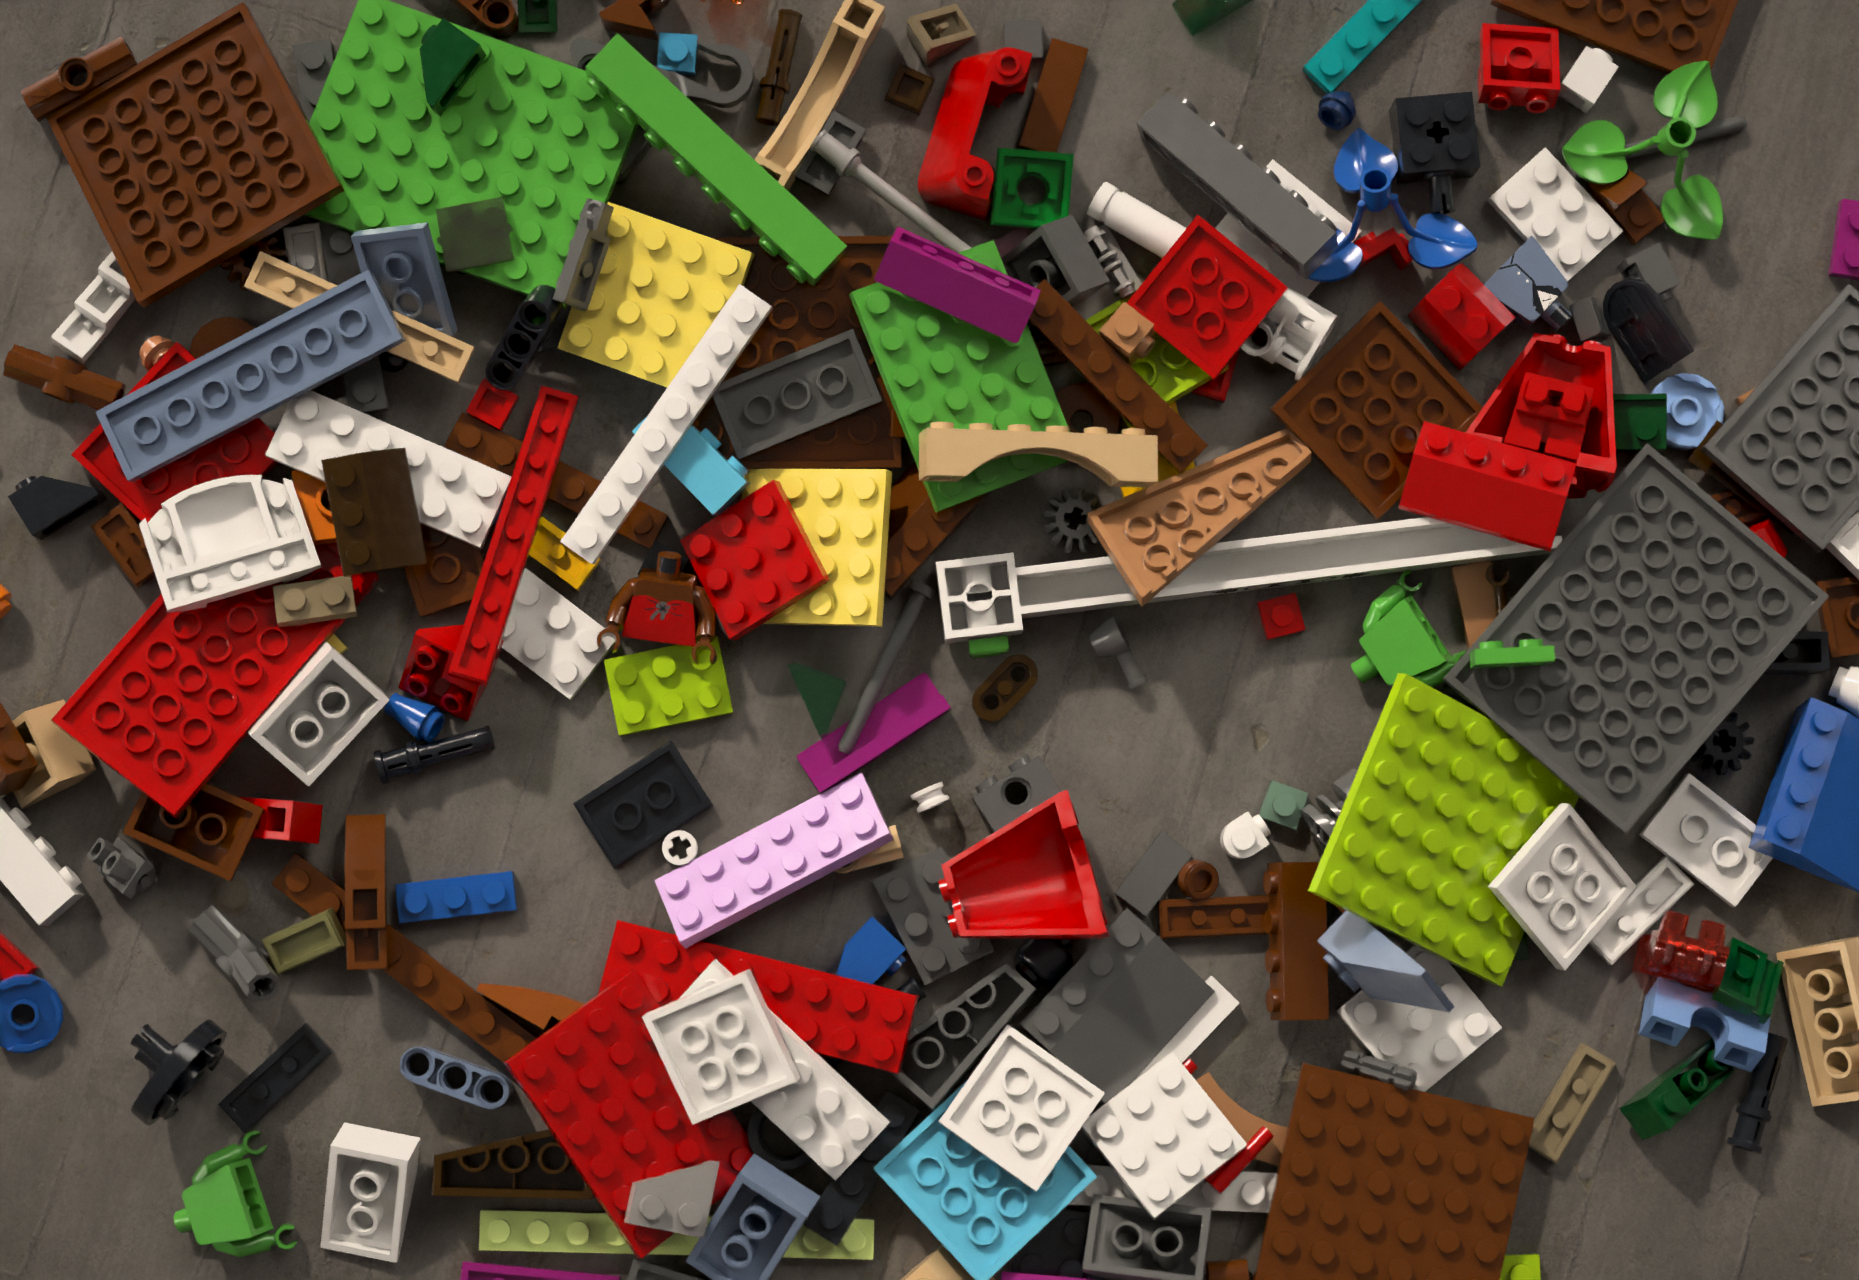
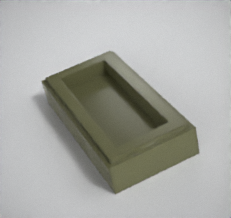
M333 907L262 939L278 975L347 944L346 934Z

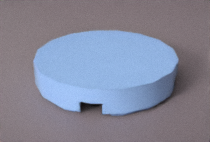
M1688 373L1673 375L1657 385L1651 393H1667V446L1671 449L1685 451L1695 449L1717 420L1723 424L1725 409L1722 399L1720 400L1714 385L1699 375Z

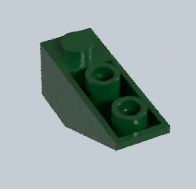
M1712 1037L1644 1086L1619 1108L1642 1141L1670 1130L1738 1069L1737 1067L1714 1060L1716 1048Z

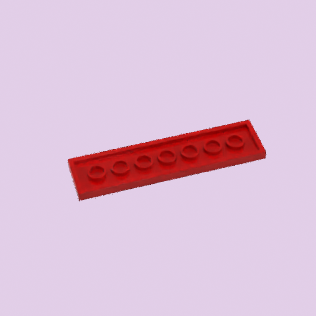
M617 920L598 994L629 971L636 970L660 1007L678 1000L703 971L717 959L733 975L750 969L768 1008L815 1052L900 1073L919 996L703 941L684 948L676 934Z

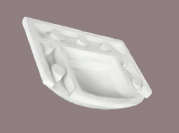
M239 475L208 481L169 498L161 504L162 509L148 523L145 518L139 524L168 613L207 607V603L278 582L285 584L321 568L292 480L283 478L284 484L270 480H263L262 475Z

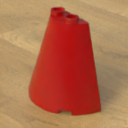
M1534 333L1466 433L1504 443L1525 372L1594 388L1583 444L1567 499L1585 498L1587 492L1593 489L1601 493L1612 484L1617 467L1611 347L1604 346L1596 341H1585L1581 346L1568 345L1567 339L1561 335ZM1540 445L1539 453L1544 454L1546 445Z
M1068 790L1059 792L941 865L945 878L938 880L944 902L952 901L954 914L947 917L954 938L1103 939L1110 937L1109 930L1106 928L1108 923L1100 891Z

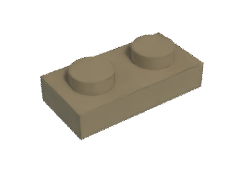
M339 576L272 586L279 628L357 617L352 578Z

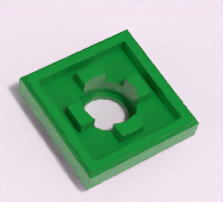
M997 147L990 225L1038 229L1044 224L1069 216L1074 154ZM1030 176L1039 178L1045 186L1044 198L1039 203L1032 205L1020 200L1017 192L1021 180Z

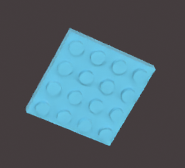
M966 1080L873 1167V1170L974 1280H989L1081 1193L1097 1175L1068 1146L1040 1188L1035 1192L939 1124V1120L967 1082Z

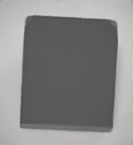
M1586 297L1570 305L1581 341L1611 335L1598 298Z

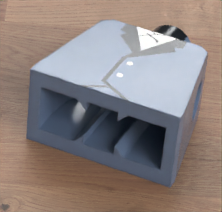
M1532 235L1484 284L1516 317L1513 322L1522 328L1527 329L1540 316L1557 331L1572 316L1556 300L1569 284Z

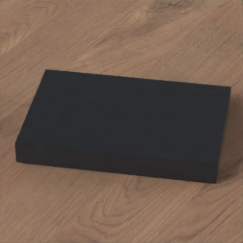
M672 740L573 803L614 869L619 868L665 838L671 832L676 831L714 806Z

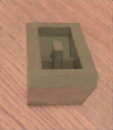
M957 3L913 15L907 19L906 35L926 67L976 36L975 31Z

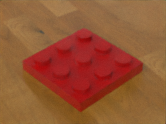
M1197 215L1128 300L1127 304L1153 323L1155 332L1209 376L1216 379L1289 288L1202 217Z
M776 480L765 484L680 540L731 640L737 641L830 581L780 482Z

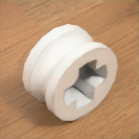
M942 782L910 795L912 800H916L919 804L917 808L918 814L950 800L949 796L944 795L941 791L944 786Z
M677 830L671 832L663 841V855L670 863L683 866L695 859L698 853L697 841L686 831ZM680 837L682 842L688 839L691 844L686 849L688 856L684 859H680L678 854L674 857L670 854L669 850L674 847L673 840Z

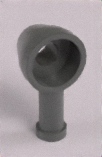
M1115 616L1104 621L1089 635L1099 657H1117L1128 680L1127 685L1129 689L1147 681L1145 675L1142 676L1131 652L1126 635Z

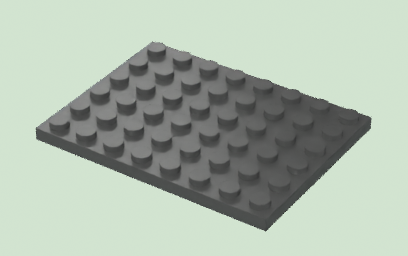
M1647 443L1442 680L1484 716L1491 719L1510 738H1513L1520 747L1622 834H1626L1827 600L1829 595ZM1543 639V646L1554 645L1555 662L1550 665L1470 669L1469 653L1474 649H1480V642L1503 641V646L1506 648L1519 647L1520 640Z

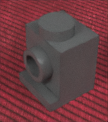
M1660 242L1626 258L1617 266L1620 273L1628 270L1630 274L1628 278L1640 279L1648 283L1657 292L1663 303L1673 298L1671 291L1680 284Z

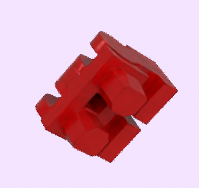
M1525 372L1504 443L1539 453L1540 445H1546L1544 455L1577 463L1588 422L1594 388Z

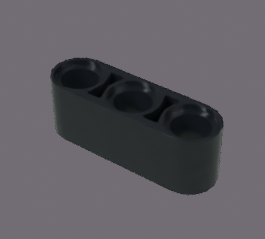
M549 285L535 287L517 309L485 370L486 378L494 388L499 390L514 388L531 366L562 310L563 303L553 300L556 290L554 287ZM535 304L541 306L546 313L540 311ZM519 334L524 335L529 340V342L521 338ZM504 363L508 364L512 368V370L508 369L504 365Z

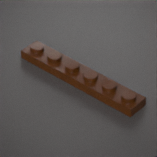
M1044 279L1036 287L1041 292L1028 321L1133 428L1145 429V435H1158V453L1178 473H1181L1208 445Z
M462 412L444 446L453 452L512 477L523 442ZM559 461L547 499L580 514L601 484V481ZM638 501L617 531V534L650 550L662 532L669 516L652 506Z

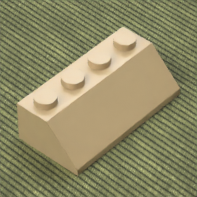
M1859 936L1776 953L1777 960L1784 962L1781 977L1812 1107L1859 1100Z

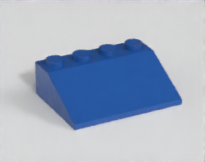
M1811 697L1795 710L1748 848L1856 892H1859V719L1847 711Z

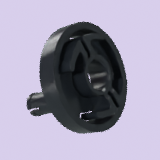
M211 1019L206 1020L195 1028L179 1045L173 1046L154 1031L149 1024L144 1025L140 1029L141 1035L148 1041L143 1039L138 1033L131 1040L130 1044L139 1049L134 1058L154 1073L136 1098L131 1109V1113L147 1126L155 1123L161 1117L164 1120L173 1117L179 1110L177 1103L194 1088L207 1069L213 1071L219 1064L224 1054V1049L221 1046L227 1032Z

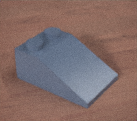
M1345 911L1317 940L1327 953L1323 960L1339 974L1337 977L1354 993L1360 988L1373 999L1450 1012L1455 1007L1426 969L1366 920L1348 911Z
M754 1153L738 1174L707 1225L704 1238H699L685 1262L713 1280H768L821 1196Z

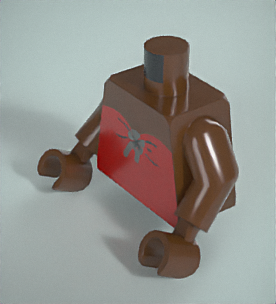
M671 551L659 552L656 569H642L639 577L628 579L612 598L605 620L607 629L599 632L597 636L598 649L601 646V640L604 637L610 636L616 641L612 653L617 652L620 647L618 631L623 630L622 637L692 646V658L697 665L699 664V653L703 650L711 651L710 663L712 665L717 661V652L711 645V642L715 640L716 611L705 589L697 586V577L693 574L680 573L681 555L679 553Z

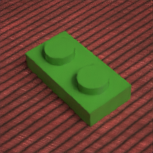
M1543 639L1520 640L1519 647L1506 648L1503 646V641L1480 642V649H1474L1469 653L1470 669L1550 665L1555 662L1554 645L1543 646Z

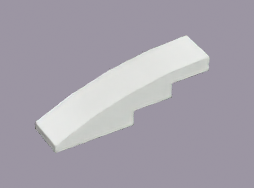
M113 252L98 267V276L74 302V311L51 336L52 344L81 364L86 362L136 299Z

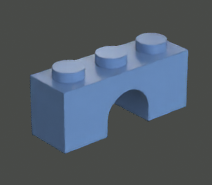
M1658 977L1645 996L1639 1035L1676 1047L1690 1026L1699 1027L1709 1033L1715 1043L1714 1060L1749 1072L1754 1069L1766 1052L1771 1016L1763 1025L1758 1022L1759 1017L1751 1013L1747 1017L1713 1000V993L1703 992L1682 985L1676 980Z

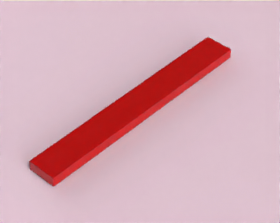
M541 385L448 672L451 677L486 687L488 685L579 401V396Z

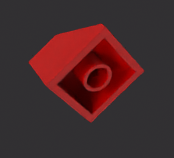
M1463 262L1452 269L1407 315L1460 371L1516 318Z

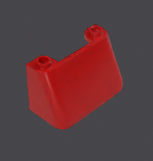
M1005 47L965 57L954 64L918 176L917 189L924 201L986 221L991 204L989 197L993 185L994 172L986 160L970 155V149L984 104L1000 108L1003 100L1009 95L1017 93L1024 96L1030 76L1033 53Z

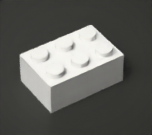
M325 641L250 728L248 733L307 786H310L389 701V698L333 646Z

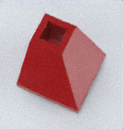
M464 625L418 629L414 634L398 688L468 721L486 686L454 678L448 674ZM504 640L501 641V645H500V648H499V651H498V654H497V657H496V660H495V663H494V666H493L492 673H493V671H494V669H495V667H496V663H497V660H498V657H499V654H500V651H501V648H502V645H503Z

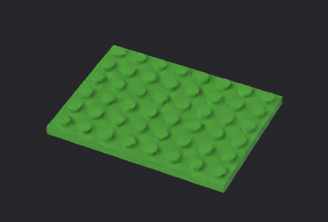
M358 0L309 122L345 191L304 215L352 233L360 230L428 222L440 265L526 296L539 285H549L556 289L557 280L561 275L569 251L570 241L574 236L578 221L580 220L579 215L587 198L608 204L639 124L636 121L632 125L626 122L615 110L618 105L608 95L604 98L598 96L587 84L589 78L585 70L453 23L451 24L481 45L486 57L443 114L439 116L434 113L426 100L420 47L423 45L421 40L425 32L432 25L437 26L442 19L389 0ZM563 304L562 309L566 310L568 305Z

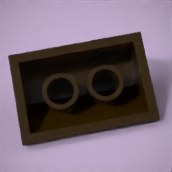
M406 448L361 452L321 460L344 577L352 578L428 563Z

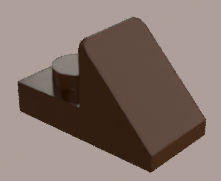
M618 0L599 12V16L606 30L658 40L656 30L645 13L649 11L656 13L669 4L670 0Z
M1627 169L1626 174L1616 182L1610 184L1590 182L1586 185V188L1606 213L1620 226L1623 234L1634 246L1665 220L1661 212L1642 190L1648 183Z

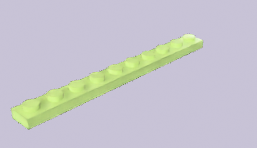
M480 1210L479 1250L634 1254L606 1212ZM713 1215L708 1216L707 1225L709 1224ZM855 1218L838 1247L804 1227L803 1224L782 1258L873 1260L875 1219ZM675 1233L648 1254L690 1255L699 1237Z

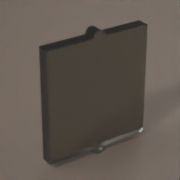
M503 197L436 209L440 232L437 242L442 246L447 273L514 260L510 238L513 228L507 221Z

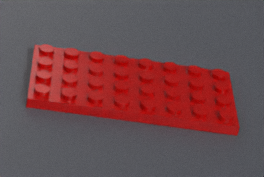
M336 543L316 545L315 549L321 568L285 584L343 576L338 545ZM377 574L352 577L356 607L379 581ZM283 582L210 602L204 608L169 613L167 612L162 594H160L51 721L155 803L177 818L249 734L250 728L320 646L329 640L346 618L279 628L272 586L283 585Z

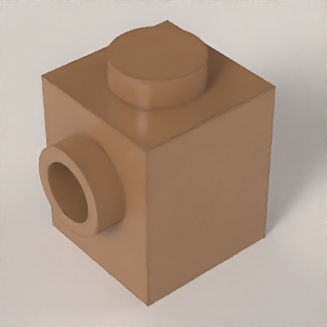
M1126 302L1122 303L1099 330L1100 336L1130 366L1138 358L1143 359L1156 342L1154 340V324Z

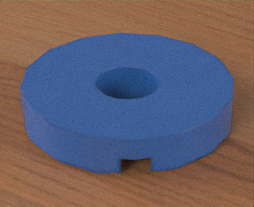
M17 974L1 980L0 1046L14 1053H32L46 1047L58 1034L64 1019L63 1002L58 990L46 979L32 974ZM19 1004H28L34 1009L35 1017L27 1024L18 1023L12 1016V1009Z

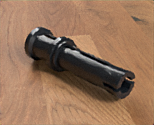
M488 725L484 728L421 745L410 741L403 748L384 753L381 750L374 751V758L382 784H387L394 777L413 773L415 776L420 775L421 772H424V767L490 749L494 750L495 744L490 726Z
M1768 1033L1765 1055L1753 1069L1744 1103L1740 1102V1105H1737L1738 1119L1733 1136L1728 1137L1726 1144L1761 1154L1762 1147L1759 1144L1765 1123L1770 1122L1772 1117L1768 1107L1783 1053L1788 1043L1787 1038Z

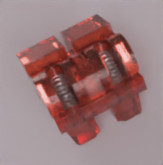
M1666 911L1659 930H1652L1651 935L1643 934L1640 937L1632 972L1655 978L1661 977L1667 980H1676L1682 985L1705 991L1712 990L1713 987L1718 988L1724 976L1726 959H1728L1730 947L1723 946L1726 925L1702 920L1698 939L1685 936L1689 915Z

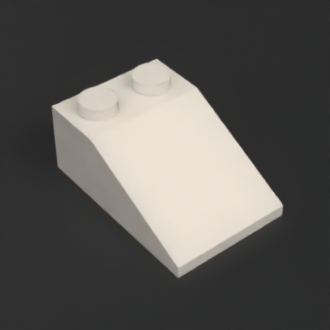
M344 1122L330 1146L320 1248L394 1263L398 1262L417 1174L421 1138Z

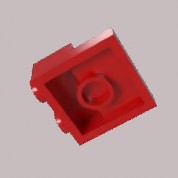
M1482 23L1480 30V66L1478 69V103L1488 104L1490 109L1496 111L1505 110L1510 105L1526 106V109L1532 113H1542L1548 110V108H1555L1560 92L1558 28Z

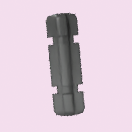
M1353 1050L1345 1051L1342 1057L1341 1069L1352 1074L1360 1073L1361 1077L1387 1084L1390 1083L1394 1087L1405 1091L1412 1090L1416 1084L1417 1072L1413 1069L1400 1066L1398 1068L1397 1064L1372 1056L1364 1057V1054Z

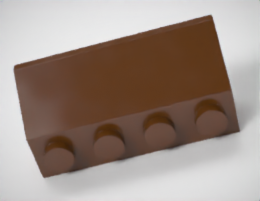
M914 462L891 487L884 595L892 601L991 492L935 513L923 481H919V470L916 462Z

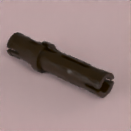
M790 9L779 10L766 75L760 80L759 86L762 89L755 120L764 125H779L784 96L790 91L791 85L788 83V77L795 52L799 25L803 16L801 13ZM784 36H787L783 59L780 62L779 57ZM778 73L779 77L777 81L774 99L771 100L770 98L774 85L775 75Z

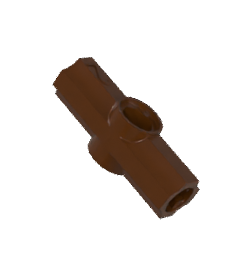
M121 36L82 58L73 57L67 59L62 63L58 71L24 88L20 92L27 107L35 119L40 122L52 113L138 64V61L125 39ZM88 72V78L84 84L73 86V79L78 73Z
M14 344L4 362L3 375L5 377L41 389L42 393L70 404L77 402L89 408L100 410L125 397L126 385L124 383L88 371L87 367L63 357L55 356L52 358L35 350Z

